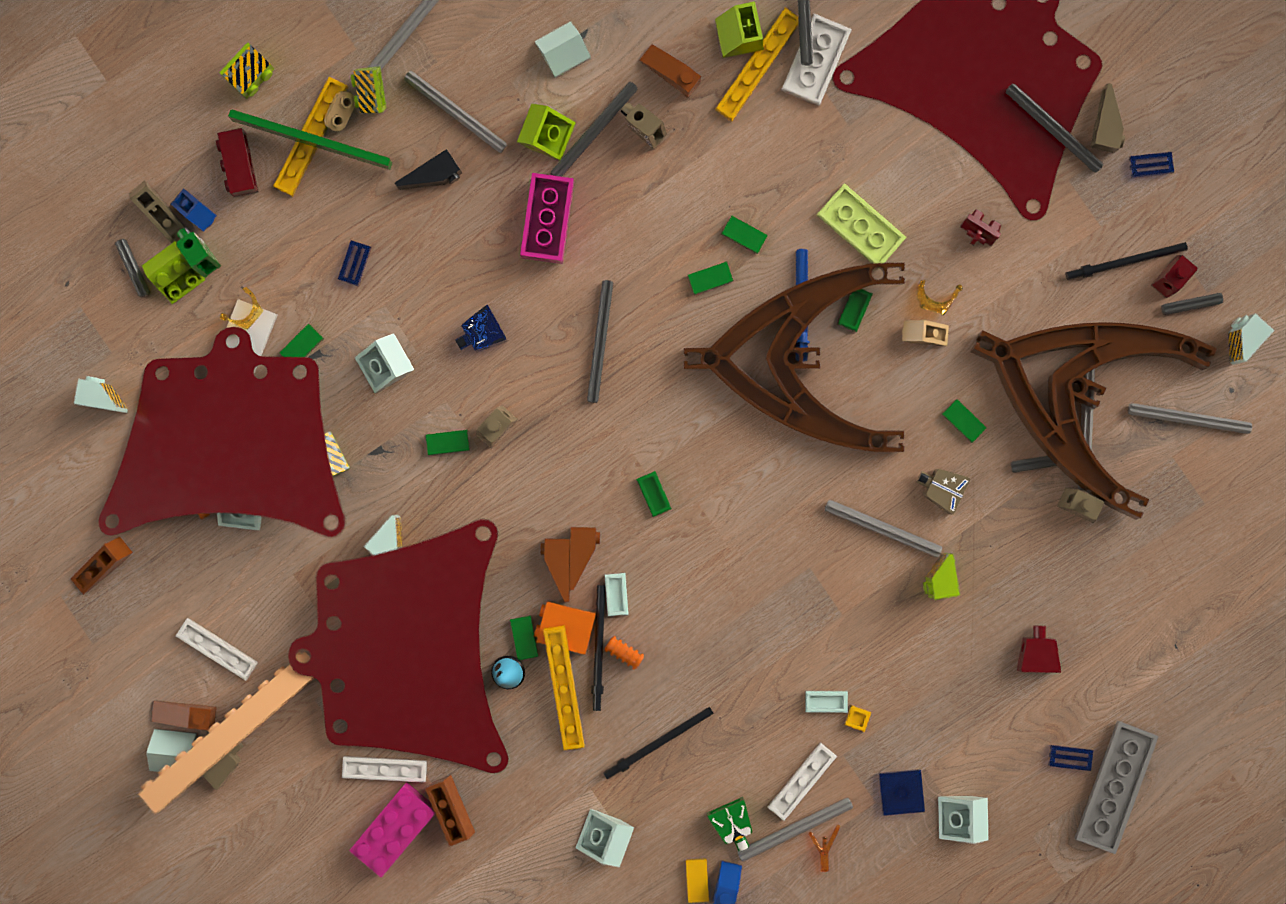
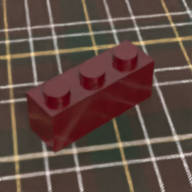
M242 128L217 133L218 140H216L218 152L222 154L223 160H220V166L222 171L226 173L227 180H224L226 191L230 192L234 197L259 192L246 132Z

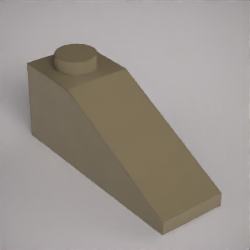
M1107 83L1102 89L1090 148L1115 153L1123 147L1125 136L1123 135L1124 128L1113 86Z
M144 180L129 193L130 199L171 243L174 241L178 242L180 239L177 236V232L186 227Z

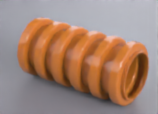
M613 636L605 647V652H610L611 656L615 655L616 659H621L622 663L626 662L627 666H632L633 670L637 669L644 658V654L641 653L640 655L638 650L634 651L632 646L629 648L627 643L623 644L621 639L618 641L616 636Z

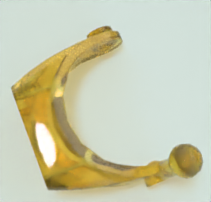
M923 279L918 286L917 299L921 309L937 312L944 316L952 305L954 298H957L958 293L963 290V286L960 284L956 286V290L952 293L950 300L942 303L935 302L926 295L924 289L925 280Z
M243 287L242 290L252 300L250 314L244 319L233 320L228 318L226 314L221 313L220 319L222 321L228 320L234 325L248 330L263 313V309L251 290Z

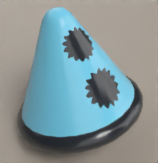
M502 656L493 663L491 675L493 681L499 687L508 690L514 689L524 681L525 668L519 659L513 656Z

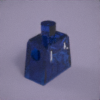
M488 304L461 325L465 334L455 339L460 350L472 345L476 352L508 341Z

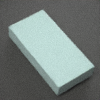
M605 574L608 616L629 615L626 574Z
M805 691V712L848 713V691Z

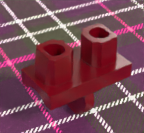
M977 209L966 217L960 228L967 231L966 235L972 238L971 245L974 246L978 241L982 245L986 243L992 246L1001 235L999 232L1001 224L995 220H991L988 225L982 222L984 214Z

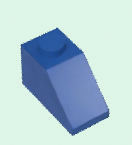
M184 188L171 203L175 209L202 231L210 227L217 216Z
M721 861L712 904L736 903L742 865Z

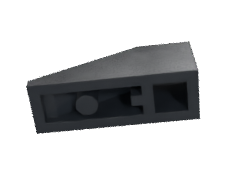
M446 149L396 181L395 185L399 190L445 185L448 182L452 184L460 178L459 175L462 172Z

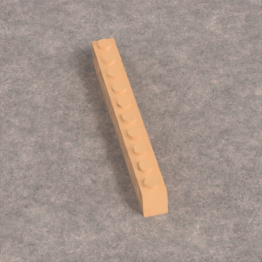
M298 652L296 654V658L300 663H307L311 658L306 652L303 654ZM291 665L286 668L284 666L279 668L274 673L276 677L270 682L266 680L258 686L259 691L255 695L249 694L241 701L243 704L237 710L233 708L225 715L226 719L221 724L217 722L208 729L210 733L204 738L200 736L191 744L193 748L187 753L185 750L175 758L176 762L171 767L166 765L158 772L159 777L157 779L147 781L141 787L143 790L139 793L141 798L155 814L162 811L315 678L298 674L292 669Z

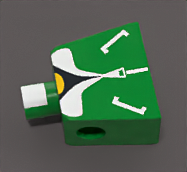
M182 228L177 232V236L180 239L176 243L177 247L191 268L201 276L206 278L221 267L218 260L198 235L190 232L188 228Z
M743 797L707 812L710 822L725 844L734 841L738 851L749 847L745 836L753 832Z

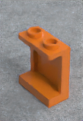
M547 601L546 605L542 604L539 616L543 618L541 625L537 624L534 637H538L537 643L545 644L544 628L565 626L569 651L586 654L596 613Z

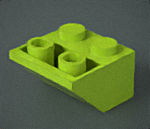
M755 1L735 5L715 19L723 58L764 50L763 36Z
M176 241L142 265L147 278L171 304H174L205 281L203 276L191 268L177 247Z

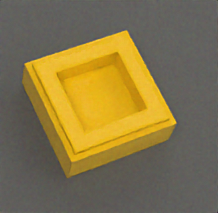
M851 705L844 725L865 732L871 712Z

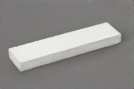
M189 618L185 620L176 634L177 638L245 681L248 680L258 664L257 661Z
M820 742L767 807L785 821L837 756Z
M343 757L342 778L426 782L427 760Z

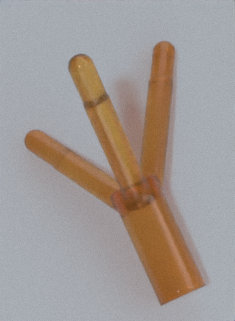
M836 825L828 844L827 837H823L822 847L814 834L809 832L810 838L820 853L822 872L829 871L828 853L838 834L840 825Z

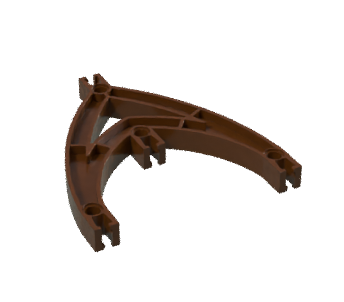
M871 263L853 266L820 275L793 286L748 313L710 348H684V356H688V352L701 353V364L688 365V361H684V369H711L730 389L756 409L805 435L852 449L871 452H904L903 443H899V447L887 446V436L899 435L900 439H904L903 430H872L864 428L839 417L821 404L804 386L794 370L820 368L819 360H816L815 364L803 363L804 352L815 351L817 356L820 355V347L794 348L808 325L822 311L840 298L868 286L905 284L903 276H899V280L887 278L888 268H899V270L905 271V263ZM874 268L882 270L883 277L880 280L873 278L872 271ZM789 312L791 314L774 337L765 359L775 381L791 402L790 404L757 384L729 359L755 334ZM709 352L714 353L716 356L715 363L711 365L704 361L705 354ZM791 352H796L799 355V361L796 364H791L788 361V355ZM876 435L881 436L883 440L879 447H874L871 442L872 438Z
M1097 322L1064 325L1032 332L1008 341L982 330L976 339L978 342L972 347L971 353L994 363L1012 406L1040 448L1070 479L1091 496L1104 501L1106 506L1135 520L1140 519L1143 512L1129 508L1128 503L1130 500L1138 502V505L1146 507L1150 499L1119 484L1099 463L1082 433L1074 401L1095 409L1101 401H1095L1087 397L1085 392L1087 389L1096 392V395L1103 396L1106 391V387L1083 376L1107 363L1138 356L1175 358L1203 371L1209 368L1211 362H1205L1195 354L1199 351L1205 353L1207 357L1214 356L1217 348L1174 331L1129 323ZM982 339L991 344L990 351L979 347L980 343L978 342ZM1183 344H1186V345L1189 346V348H1190V352H1189V353H1185V352L1183 351V349H1182ZM999 347L1004 350V357H999L996 354V348ZM1089 347L1068 360L1048 377L1050 418L1037 398L1020 360L1056 350ZM1072 383L1079 384V393L1073 391ZM1116 493L1121 494L1123 498L1121 504L1115 501Z

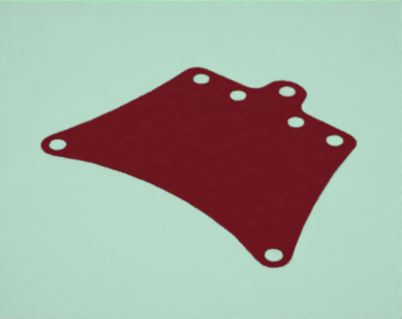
M921 0L874 42L835 69L833 82L839 90L880 100L930 124L963 147L1001 184L1021 215L1028 220L1036 221L1041 219L1048 210L1053 185L1065 146L1006 94V90L1011 84H1015L1071 134L1081 107L1102 69V60L1096 52L1057 24L1055 13L1060 0H1047L1046 2H1039L1037 0H1005L1006 6L1002 10H996L992 6V0ZM1052 31L1057 35V42L1054 45L1045 44L1043 36L1046 32ZM1081 55H1086L1090 58L1091 64L1086 69H1081L1077 66V58ZM849 70L854 74V80L851 84L841 82L840 75L843 71ZM1035 199L1039 201L1040 210L1037 213H1030L1027 210L1026 204L1029 200Z
M229 327L217 334L213 348L206 356L164 358L149 362L144 370L137 412L117 477L98 520L100 530L105 535L113 536L148 522L176 516L201 513H238L294 523L329 538L341 534L345 528L346 521L334 483L321 413L319 368L316 361L308 357L258 356L252 349V342L248 332L239 327ZM235 334L239 337L237 347L229 348L227 346L226 339L229 335ZM200 365L205 366L208 370L207 376L204 379H197L194 375L196 367ZM258 365H264L267 368V375L262 379L254 376V369ZM298 365H303L307 369L306 376L302 379H297L293 375V370ZM161 366H165L169 370V375L165 380H159L156 377V370ZM110 514H115L119 518V523L115 528H109L106 525V518ZM330 515L338 519V526L334 530H328L324 525L326 517Z
M487 519L476 520L438 537L372 556L325 563L318 569L316 575L317 628L312 634L297 638L292 642L289 648L288 659L295 672L300 675L314 677L320 682L325 732L331 743L340 746L384 748L421 754L494 774L506 768L509 758L493 723L481 670L479 643L480 610L485 575L498 538V530L493 522ZM479 527H487L490 530V537L486 541H481L476 537V531ZM335 575L339 579L337 588L328 589L325 586L324 582L327 576ZM332 616L338 617L341 621L340 628L335 631L330 630L326 624L328 618ZM306 649L310 652L311 658L307 663H300L297 660L296 653L299 650ZM341 679L345 684L344 690L339 693L333 692L330 688L332 680ZM343 719L346 721L348 727L344 733H337L333 729V724L336 720ZM492 752L498 753L501 756L500 764L497 766L489 765L487 763L488 754Z

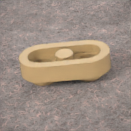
M341 91L335 95L324 119L328 129L341 131L345 128L355 107L354 95L352 93ZM345 98L348 99L347 106H345L343 103ZM336 117L340 120L337 125L334 122Z

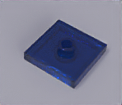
M920 769L879 773L883 816L925 812Z

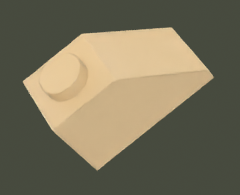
M904 320L902 341L914 344L947 346L949 325L926 320Z

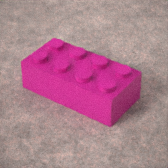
M532 173L520 253L522 259L563 264L574 189L573 178Z
M406 782L349 851L382 878L435 814L431 802Z

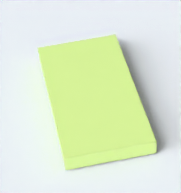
M845 183L817 214L821 220L871 263H885L907 238Z

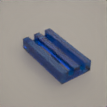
M1172 152L1129 157V162L1131 161L1130 170H1132L1131 178L1174 173ZM1168 158V161L1136 164V161ZM1160 166H1168V167H1169V168H1167V169H1158V170H1149V171H1140V172H1137V169H1142V168H1151V167H1160Z
M351 240L338 280L359 286L372 247ZM357 246L358 248L348 278H346L344 276L348 264L350 262L354 247ZM362 249H365L355 280H352Z
M1050 745L1051 753H1049L1050 761L1048 766L1091 771L1094 750ZM1056 750L1088 754V757L1056 754ZM1055 758L1087 762V766L1055 762Z

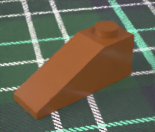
M651 44L639 60L687 98L690 97L701 82L702 76L685 63Z
M571 527L569 590L575 589L596 549V544H600V532H596V527Z
M118 537L104 544L73 575L71 580L84 595L120 566L133 552L122 538Z
M545 538V543H541V555H544V560L564 602H569L570 539Z
M154 701L151 722L190 729L208 730L215 724L217 707Z

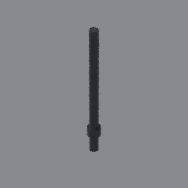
M1184 242L1092 266L1090 264L1081 266V269L1066 272V279L1091 277L1098 272L1186 251L1188 246Z
M597 585L594 684L591 685L593 711H601V694H604L602 665L605 585Z
M710 706L626 759L618 760L616 765L603 772L606 779L608 780L621 771L622 773L625 772L633 763L713 715L714 713Z

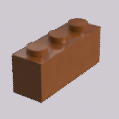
M449 775L433 781L425 790L449 847L468 840L475 833V830L452 776Z

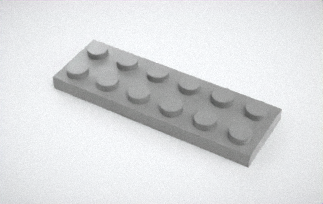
M1120 721L1116 722L1074 837L1076 840L1116 854L1159 736Z

